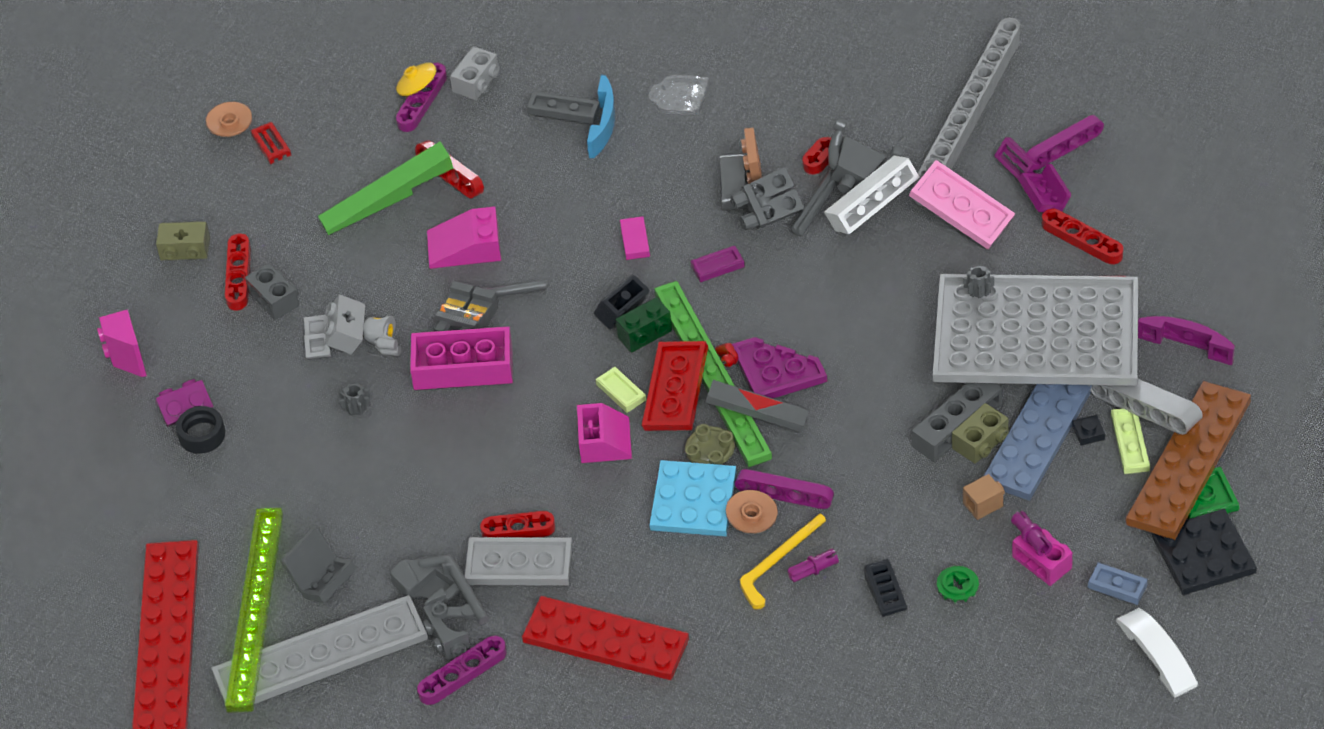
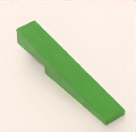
M440 141L325 211L318 218L327 234L330 235L413 195L411 188L453 169L451 158Z

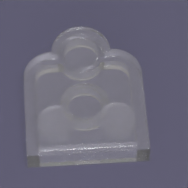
M670 75L662 81V84H656L650 89L649 99L651 103L657 105V109L661 113L698 116L711 84L709 77Z

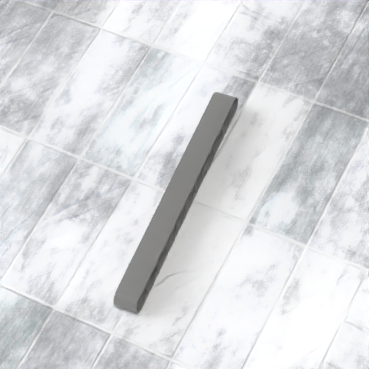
M1005 18L999 23L917 173L920 178L914 182V186L935 160L952 170L1019 45L1020 23L1017 19ZM914 200L918 205L923 206L922 204Z

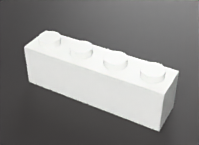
M894 155L824 211L835 231L850 234L920 177L909 158Z

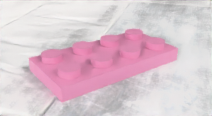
M935 160L909 194L911 198L988 250L1015 215L1013 211L937 160Z

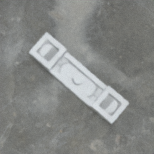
M1137 608L1116 619L1117 624L1130 641L1135 639L1160 671V680L1174 698L1198 686L1190 667L1179 649L1164 629L1148 613Z

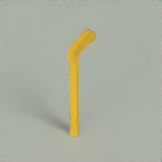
M822 514L814 517L750 572L741 577L740 587L752 608L762 609L765 607V599L756 590L753 583L819 528V526L825 523L826 518Z

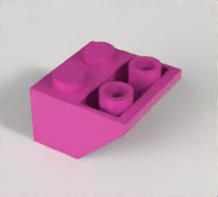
M603 403L577 405L581 463L632 459L630 421L627 415Z

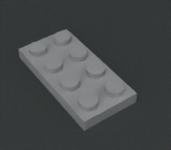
M469 537L465 578L469 585L569 586L572 538Z

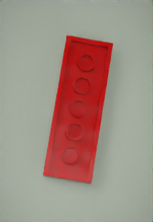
M541 596L523 633L522 639L523 643L672 681L689 641V633Z

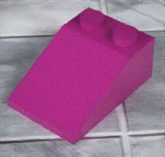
M495 206L471 209L427 230L430 269L501 261L499 228Z

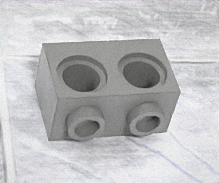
M472 47L450 75L452 92L477 100L481 93L486 91L492 79L496 78L499 73L500 67L497 54Z

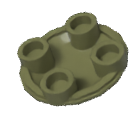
M700 424L687 439L685 445L686 456L691 463L721 465L733 455L735 448L733 434L720 427H709L707 424Z

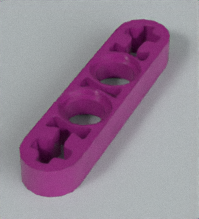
M432 63L436 67V74L434 80L432 79L425 86L432 88L430 91L423 92L420 90L407 97L396 115L399 130L410 132L417 128L447 79L446 69L443 64ZM414 103H422L419 107L411 106Z
M1090 115L1032 147L1027 154L1039 164L1038 169L1096 138L1102 132L1104 123L1095 115Z
M748 469L741 470L735 481V486L739 491L756 490L767 494L775 500L819 509L829 508L834 497L833 490L822 484Z
M490 636L424 678L417 686L420 701L426 705L436 704L502 661L507 654L504 639L499 636ZM471 659L480 661L476 667H468L466 663ZM450 673L458 675V678L454 681H446L444 679ZM429 689L430 691H434V693H432V694H431L430 692H426V693H425V691Z

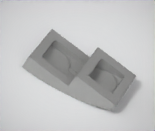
M326 315L304 317L306 359L331 356V347L325 345L326 334H324V327L327 323Z

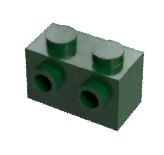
M657 297L616 318L618 339L630 353L644 347L672 331L670 311Z

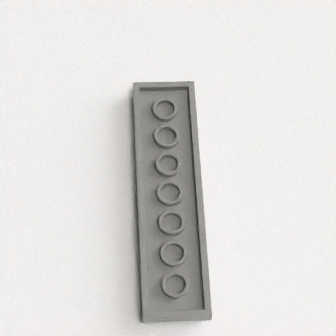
M410 595L214 666L211 669L227 710L231 713L428 640V636Z

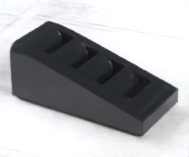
M889 559L865 565V579L882 617L907 610L906 602ZM885 581H889V582H887V583L877 585L878 583H882V582H885ZM893 590V592L881 595V593ZM897 599L896 602L884 605L886 601Z

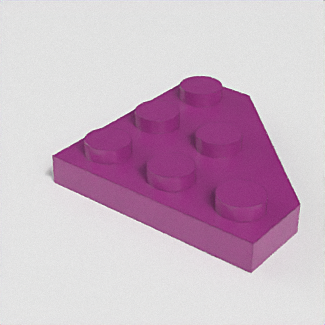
M756 337L732 344L739 356L738 365L751 392L769 398H776L827 382V374L818 357L811 355L805 357L796 354V351L778 344L776 347L765 344L764 340Z

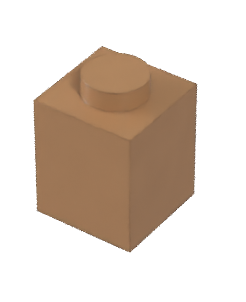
M987 474L963 487V504L979 520L1003 507L1004 488L1000 482H995Z

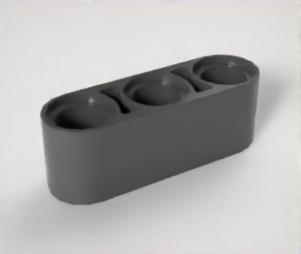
M744 153L720 154L723 210L735 209L730 198L745 186ZM745 205V206L740 207V208H738V209H747V207H746V205Z

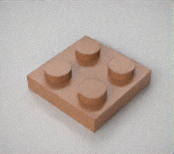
M754 127L744 129L745 139H741L743 153H747V155L743 156L745 170H750V172H746L748 184L762 178Z

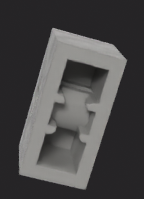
M340 294L333 302H329L325 311L327 316V323L324 327V334H326L325 345L349 354L355 351L363 340L364 303Z

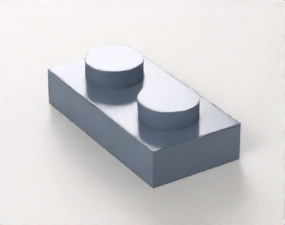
M1097 563L1088 581V588L1138 605L1147 587L1148 579Z

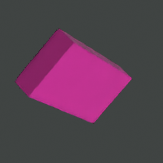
M644 217L621 219L620 226L626 260L650 257Z

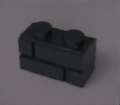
M632 274L600 301L594 315L608 329L612 330L616 326V318L639 307L650 290Z

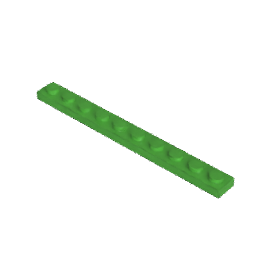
M674 281L654 288L655 296L670 311L671 324L679 340L706 341L708 351L702 383L707 392L709 393L713 380L735 387L678 282ZM715 405L728 431L733 434L734 442L748 467L772 459V453L751 416Z

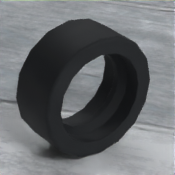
M208 406L190 408L182 413L176 422L179 442L186 451L191 453L203 454L213 451L221 445L225 438V427L220 413ZM199 423H210L215 426L210 433L201 437H193L186 434L192 426Z

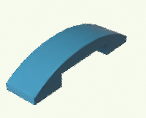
M601 75L598 87V100L600 108H603L600 125H590L587 140L589 158L596 157L603 150L611 137L615 124L613 91L606 75Z

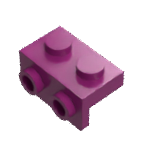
M1047 164L1042 174L1022 173L1018 179L1038 212L1043 213L1047 209L1063 211L1071 197L1070 191L1052 164Z
M195 379L183 383L180 389L173 391L172 388H169L158 394L159 397L156 398L155 403L159 407L167 427L175 424L180 415L190 408L196 406L213 408L202 380L196 382Z

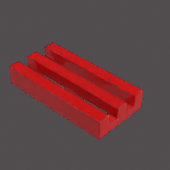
M272 122L251 130L252 137L270 164L275 163L274 159L276 158L279 161L282 160L283 155L291 156L289 147ZM266 130H270L281 147L280 150L277 149ZM258 133H261V134H262V136H263L264 139L266 140L267 144L269 145V147L271 148V150L273 151V153H271V152L269 151V149L267 148L266 144L264 143V141L262 140V138L260 137V135H259Z

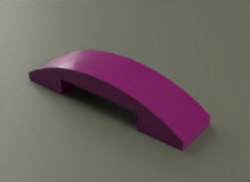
M1152 316L1138 319L1139 339L1161 344L1163 338L1207 350L1208 359L1231 366L1233 364L1235 345L1209 327L1174 317Z

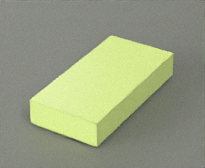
M616 367L596 378V385L626 413L646 401V395Z

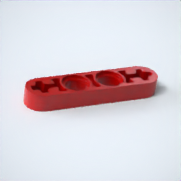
M429 140L417 144L415 147L416 156L435 144ZM449 155L453 169L438 176L468 198L481 195L484 192V184L481 178Z
M1047 209L1043 212L1042 227L1045 231L1107 264L1114 265L1122 261L1123 245L1117 240L1058 209ZM1074 228L1077 229L1079 232L1075 234H1070L1066 232V230ZM1089 239H1096L1099 242L1097 244L1091 245L1088 244L1086 241Z
M240 233L234 234L228 240L225 282L227 306L229 309L236 311L247 306L249 296L245 277L250 274L251 246L247 235ZM239 244H241V251H237V247ZM237 260L244 261V263L239 266L232 265ZM235 278H243V281L240 283H232V280ZM235 292L239 293L237 300H235Z

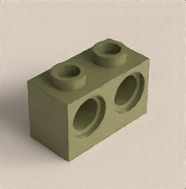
M984 403L952 432V449L976 464L981 458L987 457L999 442L1002 443L1009 434V418Z

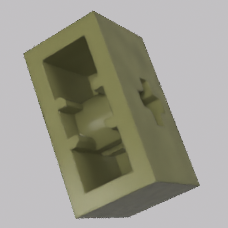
M206 221L159 223L156 246L160 260L208 258L210 235Z

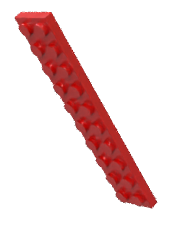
M197 540L146 544L132 729H187L199 551Z

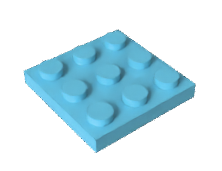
M661 460L650 519V530L727 537L729 521L726 516V506L734 493L737 474L736 466Z

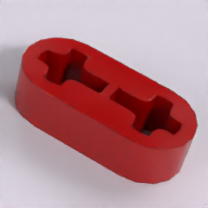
M831 137L818 139L803 156V170L807 174H819L829 164L828 148Z

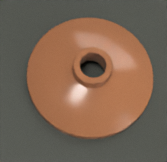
M238 102L219 104L206 117L209 131L222 137L238 135L244 132L252 122L250 109Z
M745 490L736 493L729 499L726 506V516L730 524L736 529L746 533H760L769 529L775 523L777 506L774 500L767 494L756 490Z

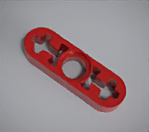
M548 511L490 516L481 522L480 529L482 537L539 538L553 534L555 531V520L553 514ZM541 522H546V525L541 526ZM515 523L525 525L521 530H513L511 528ZM495 527V531H490V528Z

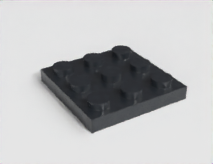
M1225 508L1186 520L1175 540L1152 533V538L1183 596L1253 575L1257 572V566Z

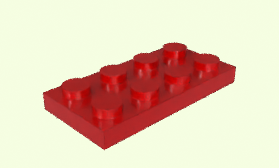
M706 341L658 343L642 421L644 431L692 430L708 351Z

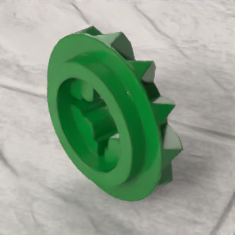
M952 566L946 568L937 578L938 593H941L945 600L952 599L954 603L958 600L966 602L969 597H975L976 591L979 589L978 577L967 567ZM954 579L959 585H962L961 590L953 586Z

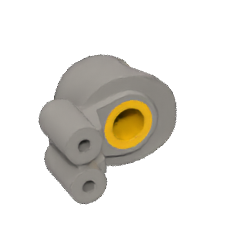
M387 315L384 318L372 316L365 320L363 324V337L367 342L375 344V348L382 355L400 356L401 346H398V341L393 338L396 321L393 316Z

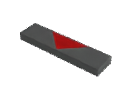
M715 380L712 381L706 399L707 403L798 432L803 431L809 411Z

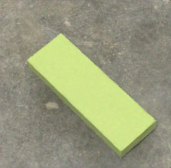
M1126 409L1111 410V419L1124 474L1150 471L1139 417L1128 412Z

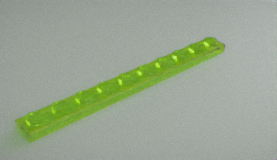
M282 508L256 509L225 708L227 712H251L254 710L283 519Z

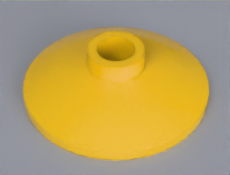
M432 63L408 67L397 83V93L401 96H408L420 91L434 78L436 67Z

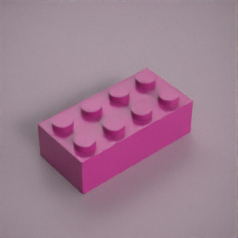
M510 327L411 333L410 371L414 390L513 383V351Z

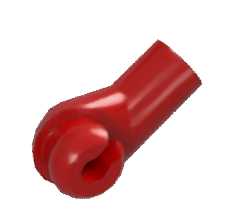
M731 343L716 346L715 351L717 355L722 357V362H726L724 366L731 367L733 364H737L739 356Z

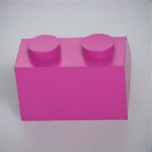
M128 310L99 317L101 327L97 328L100 341H106V343L102 344L105 358L111 357L113 367L140 377L147 376Z

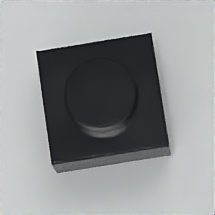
M1097 415L1073 420L1072 427L1080 446L1105 440V432Z

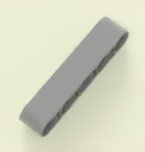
M1138 378L1137 386L1092 385L1091 393L1098 399L1121 409H1126L1130 413L1178 434H1186L1203 417L1201 409L1195 403Z

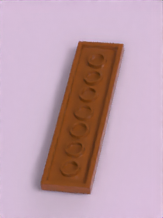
M1205 381L1202 382L1192 402L1201 409L1203 417L1186 434L1182 435L1174 432L1128 513L1126 525L1174 540L1176 539L1251 402V394Z

